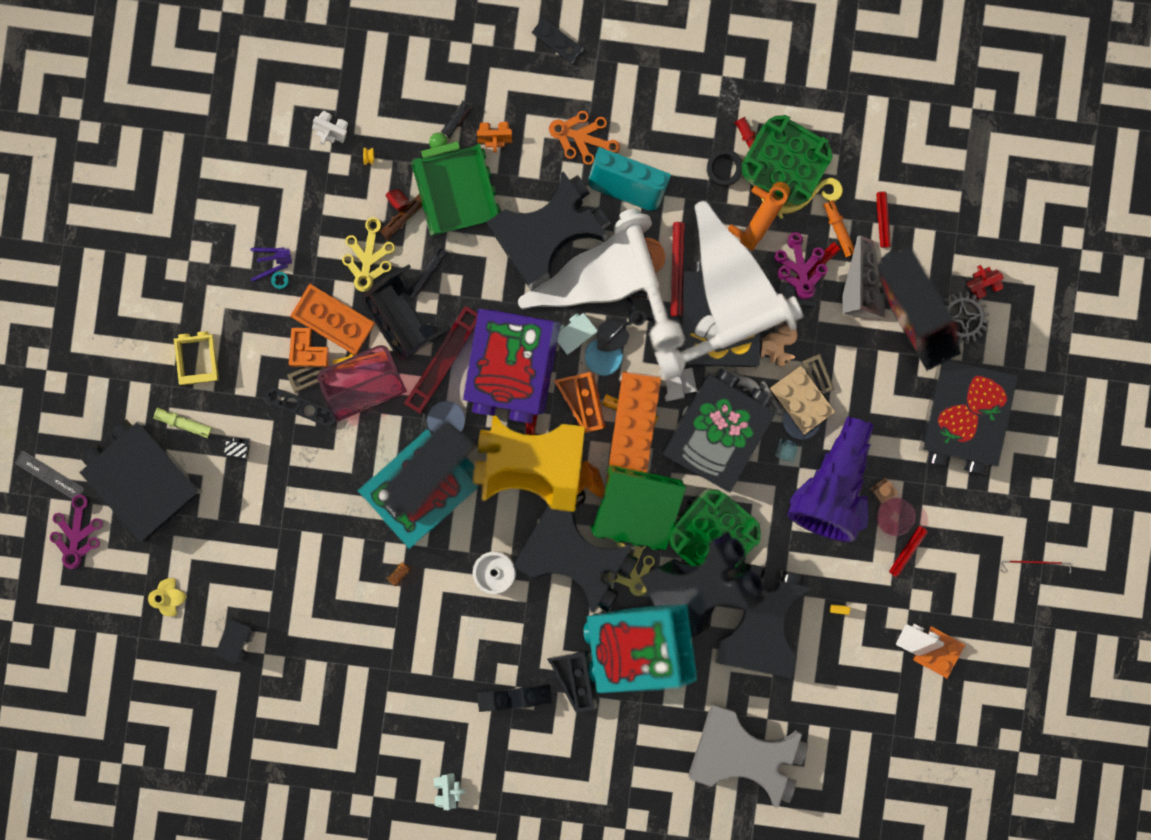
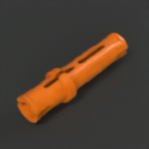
M834 200L823 204L830 219L828 222L833 226L845 257L852 255L855 248L842 221L844 218L842 215L840 216Z

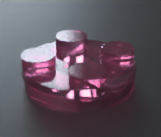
M890 498L879 506L876 518L879 527L884 533L891 536H901L912 528L916 516L914 508L907 501L901 498ZM895 511H897V514H901V518L898 519L897 523L891 519Z

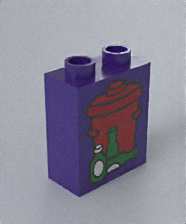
M490 309L478 310L463 395L464 401L474 402L472 412L495 416L496 407L511 409L509 419L532 423L533 414L545 413L560 322Z

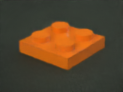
M931 626L927 634L930 631L940 636L939 640L945 643L944 646L920 656L915 655L913 660L948 678L965 644Z

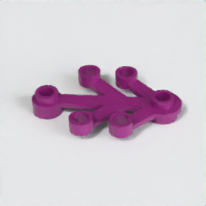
M794 232L789 235L787 245L794 250L796 263L787 258L785 251L778 250L774 259L776 262L786 266L779 269L778 277L796 287V292L800 298L809 299L815 294V284L821 277L826 276L828 271L826 265L819 264L816 267L815 274L808 280L807 273L817 261L822 260L824 250L818 247L815 248L812 256L804 263L801 248L803 237L800 233ZM790 270L798 274L800 280L790 275Z
M76 495L72 499V506L75 508L72 529L66 523L65 516L62 513H55L52 518L53 522L59 525L70 540V547L68 548L62 541L61 533L53 532L50 534V541L55 543L63 554V565L69 569L77 568L81 563V557L100 545V540L92 537L86 545L77 550L79 541L103 526L102 520L95 518L91 521V524L80 531L83 509L88 505V499L84 495ZM79 499H83L84 504L82 506H79L77 504V501ZM57 515H61V522L56 521ZM96 520L100 522V526L98 528L94 527L93 525L94 521ZM54 534L59 535L58 541L53 540ZM93 539L97 541L95 547L91 546V540ZM71 555L75 557L74 563L69 562Z

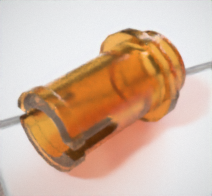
M403 562L398 563V567L387 578L395 587L406 574H409L410 568Z

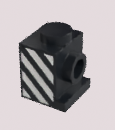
M231 437L230 441L222 440L221 451L224 452V456L248 459L251 440L245 439V443H242V439Z

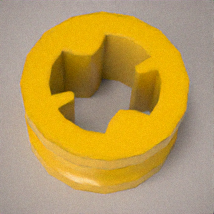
M364 148V165H367V163L374 165V148L370 150Z

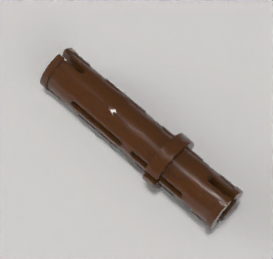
M420 194L395 217L393 216L391 221L379 231L387 240L396 231L402 229L403 225L422 207Z

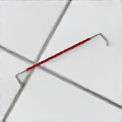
M1001 561V572L1002 562L1070 564L1069 573L1071 574V563L1043 561Z

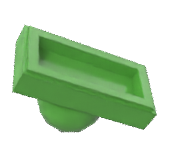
M437 132L432 134L429 139L431 149L421 151L424 159L460 150L458 141L448 144L447 137L443 133Z

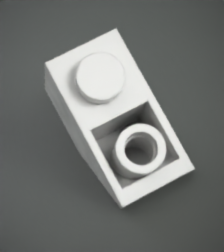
M905 624L896 645L920 656L943 647L945 643L939 640L940 636L930 631L928 634L924 633V628L913 624L912 627Z

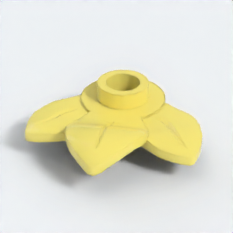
M174 578L161 581L157 589L153 590L148 596L149 604L153 608L159 609L167 617L176 616L175 606L182 604L187 598L185 593L175 589L176 579ZM157 595L161 596V602L159 603L155 601V596Z

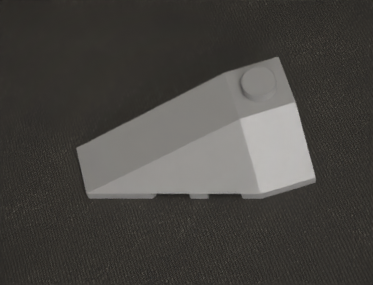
M863 236L857 237L843 291L842 313L855 318H885L884 294L880 293L878 282L881 281L875 269L877 258L873 240Z

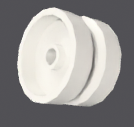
M501 551L483 554L473 567L475 584L480 590L488 594H498L506 591L513 585L516 579L517 569L513 567L514 561L509 555ZM492 569H496L498 571L497 576L491 575Z

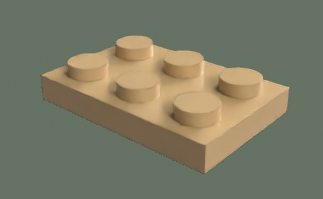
M802 366L770 388L803 435L835 412Z

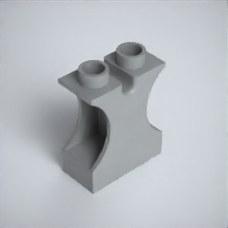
M711 703L688 777L690 780L711 787L720 780L729 777L752 779L766 789L773 806L778 808L781 800L791 801L796 786V780L788 778L785 773L779 772V766L783 763L802 765L808 749V743L800 741L802 734L796 730L790 735L777 740L756 738L741 727L734 710Z

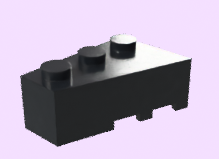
M588 651L547 658L556 673L557 679L564 688V692L575 713L598 708L594 682L589 675L590 659Z

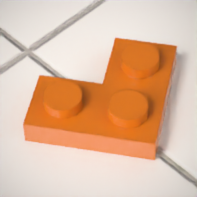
M291 328L290 367L328 368L329 348L311 347V328Z

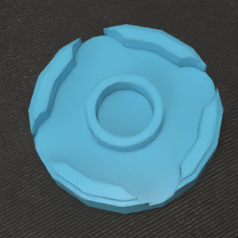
M597 339L592 341L585 351L586 365L597 375L606 376L613 374L622 363L623 354L621 348L610 352L599 351L597 349Z

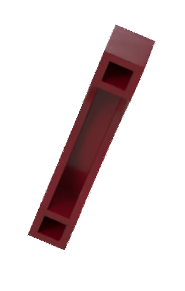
M464 306L439 350L404 402L405 405L422 414L474 331L478 313Z

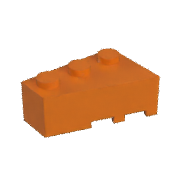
M594 372L553 380L580 426L585 427L584 433L606 428Z

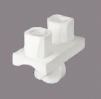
M325 111L319 117L315 116L312 129L316 130V135L322 138L320 143L325 145L326 141L334 143L335 140L343 143L346 138L348 122L339 119L336 125L330 123L332 116Z

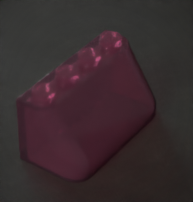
M378 345L321 370L317 376L324 398L337 422L407 392L391 353L384 345Z

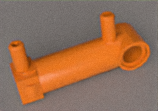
M775 183L769 193L758 186H754L752 192L764 199L747 228L743 232L732 224L728 227L727 230L740 238L739 242L751 251L762 240L788 199L790 188L786 183ZM780 190L784 196L778 197L775 191Z

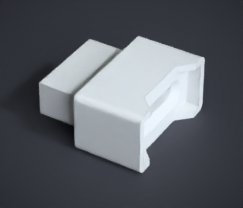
M692 368L683 369L680 376L669 381L665 379L667 388L665 402L684 399V394L697 392ZM660 369V370H659L660 375H661L662 377H664V375H663V373H662V371H661V369Z

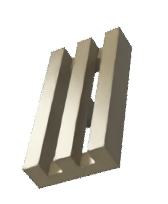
M820 354L802 361L806 373L816 385L807 364L811 363L822 394L834 390ZM818 359L829 387L827 389L824 386L814 360Z
M305 367L288 374L287 377L294 393L329 379L330 376L326 367H321L320 370L297 380H293L292 377L316 367ZM324 373V376L315 379L311 382H308L304 385H301L299 387H296L295 385L316 375Z

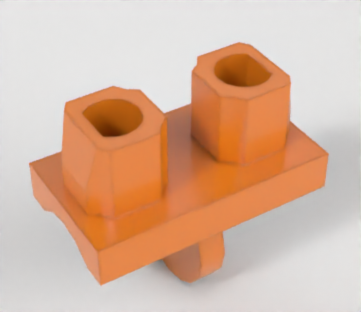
M488 122L480 123V128L477 131L478 144H485V148L493 147V153H497V147H505L504 143H512V129L509 128L508 122L498 123V130H491V125Z

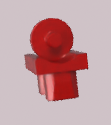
M978 265V272L972 274L974 279L966 283L968 289L976 295V298L981 299L987 295L984 287L988 285L991 286L994 292L1003 289L1002 279L1004 277L998 269L992 271L990 267L983 269L981 265Z

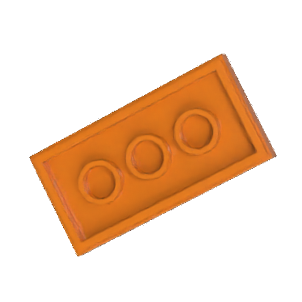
M311 284L308 285L290 317L353 355H357L375 325V322Z

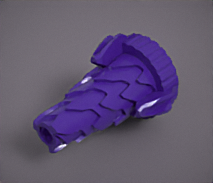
M850 416L846 417L841 433L836 438L830 453L825 454L820 470H816L814 477H810L791 497V506L787 514L790 520L812 533L843 542L854 541L857 538L858 532L866 529L868 524L867 496L858 495L864 482L862 476L867 466L866 457L871 446L869 441L874 427L872 423L851 418Z

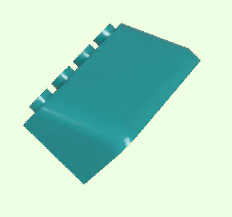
M599 147L588 177V185L597 192L645 210L654 211L661 204L671 174Z

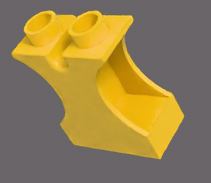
M493 416L491 431L480 430L478 453H486L487 459L486 461L476 460L473 483L483 485L482 500L486 501L493 494L503 490L523 489L542 497L551 509L575 511L585 427L561 424L557 429L547 434L530 436L508 429L497 416Z

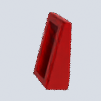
M399 189L388 191L385 194L387 200L398 212H401L410 203Z

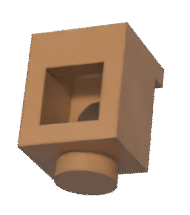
M886 478L869 488L879 504H883L898 494L891 482L887 481Z

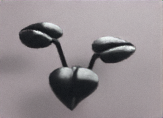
M627 296L626 299L632 308L628 314L629 321L621 326L618 321L613 319L602 322L597 330V349L610 352L622 348L629 339V333L623 329L628 325L640 326L645 321H649L647 330L650 333L657 323L653 309L651 317H646L644 312L636 309L630 297ZM664 307L668 320L678 323L682 330L679 319L671 316V310Z

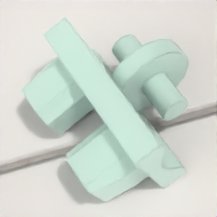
M454 773L434 778V787L443 788V795L435 796V806L442 807L444 810L456 808V801H460V794L466 793L465 789H460V782H455Z

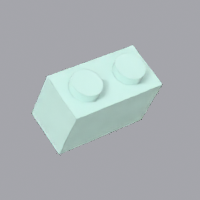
M579 313L575 314L569 319L571 323L566 327L564 325L560 326L557 343L567 355L597 333V329L584 313L581 315Z

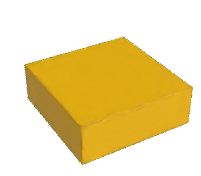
M830 605L829 612L850 615V608L848 606Z

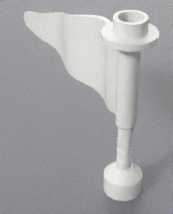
M704 201L696 204L695 211L699 228L704 287L708 305L719 333L714 338L682 352L676 349L655 352L656 359L666 381L680 376L685 363L715 349L725 348L784 321L787 322L790 330L793 331L796 329L794 321L803 318L795 297L793 296L785 300L781 293L778 295L775 293L752 255L727 230L707 202Z
M629 209L622 212L618 216L619 221L614 225L615 234L601 245L573 257L553 278L522 295L518 300V304L522 309L568 307L584 303L619 301L634 292L644 289L648 293L657 322L650 332L654 349L656 351H669L679 347L684 342L680 325L667 318L658 289L657 276L643 235L652 225L651 218L646 214H641L638 209Z

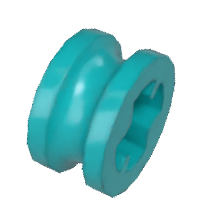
M280 271L274 273L271 278L272 285L277 289L285 288L289 281L288 276ZM277 275L285 277L283 285H280V283L279 285L275 284L277 281L275 277Z

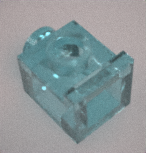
M779 439L774 457L794 462L798 443Z

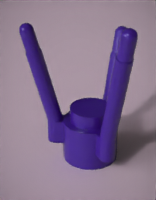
M289 248L250 249L252 252H278L275 253V256L258 258L257 262L276 260L277 264H281L253 277L252 281L261 279L280 269L288 268V264H292Z

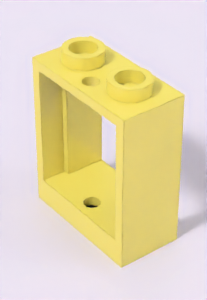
M209 331L198 332V336L190 337V334H180L178 338L174 339L179 385L219 381L215 339L213 334H209ZM209 341L212 373L185 376L181 344Z

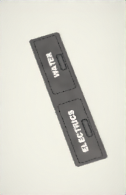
M25 451L21 452L15 462L16 465L72 499L76 495H81L84 490L77 483Z

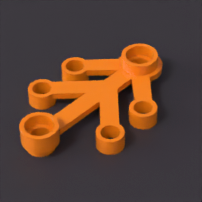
M585 111L578 112L577 116L565 122L557 119L549 125L550 135L560 140L565 150V156L568 159H573L576 156V150L570 146L566 136L574 138L583 156V162L586 165L593 164L594 156L589 153L584 142L616 154L620 151V144L616 140L605 141L587 135L597 129L605 128L606 119L603 117H598L595 122L577 131L569 128L579 122L585 123L588 120V114ZM585 114L586 119L580 120L579 115ZM603 120L604 125L598 126L597 121ZM558 125L561 126L562 131L556 132L555 127ZM610 144L616 145L614 151L609 149ZM573 150L574 155L568 156L567 151ZM591 156L592 161L589 163L586 162L585 157Z

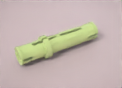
M158 407L153 419L169 424L170 427L175 426L207 439L212 429L210 426L179 416L176 412L171 413Z

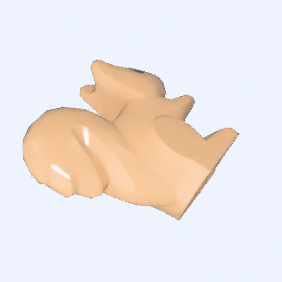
M784 324L782 327H778V332H772L760 339V358L769 355L770 363H774L777 358V365L780 367L785 366L795 356L785 353L784 345L795 343L798 336L797 330L791 331L788 324Z

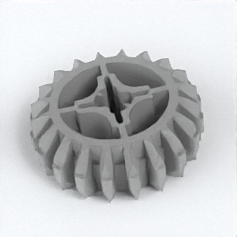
M958 292V299L952 294L950 295L952 302L947 298L944 302L947 304L949 311L954 304L958 303V313L956 316H953L954 320L961 316V312L964 316H972L965 320L966 323H963V320H955V323H958L962 330V333L957 332L959 344L962 342V338H964L965 344L969 343V337L974 342L976 341L974 334L981 337L982 333L979 330H987L982 325L983 323H989V320L984 319V317L989 316V312L983 313L982 311L987 306L980 307L979 304L983 300L979 299L975 302V294L971 299H969V292L965 293L964 298L962 293ZM964 302L972 305L977 313L968 312ZM978 319L975 329L968 333L969 322Z

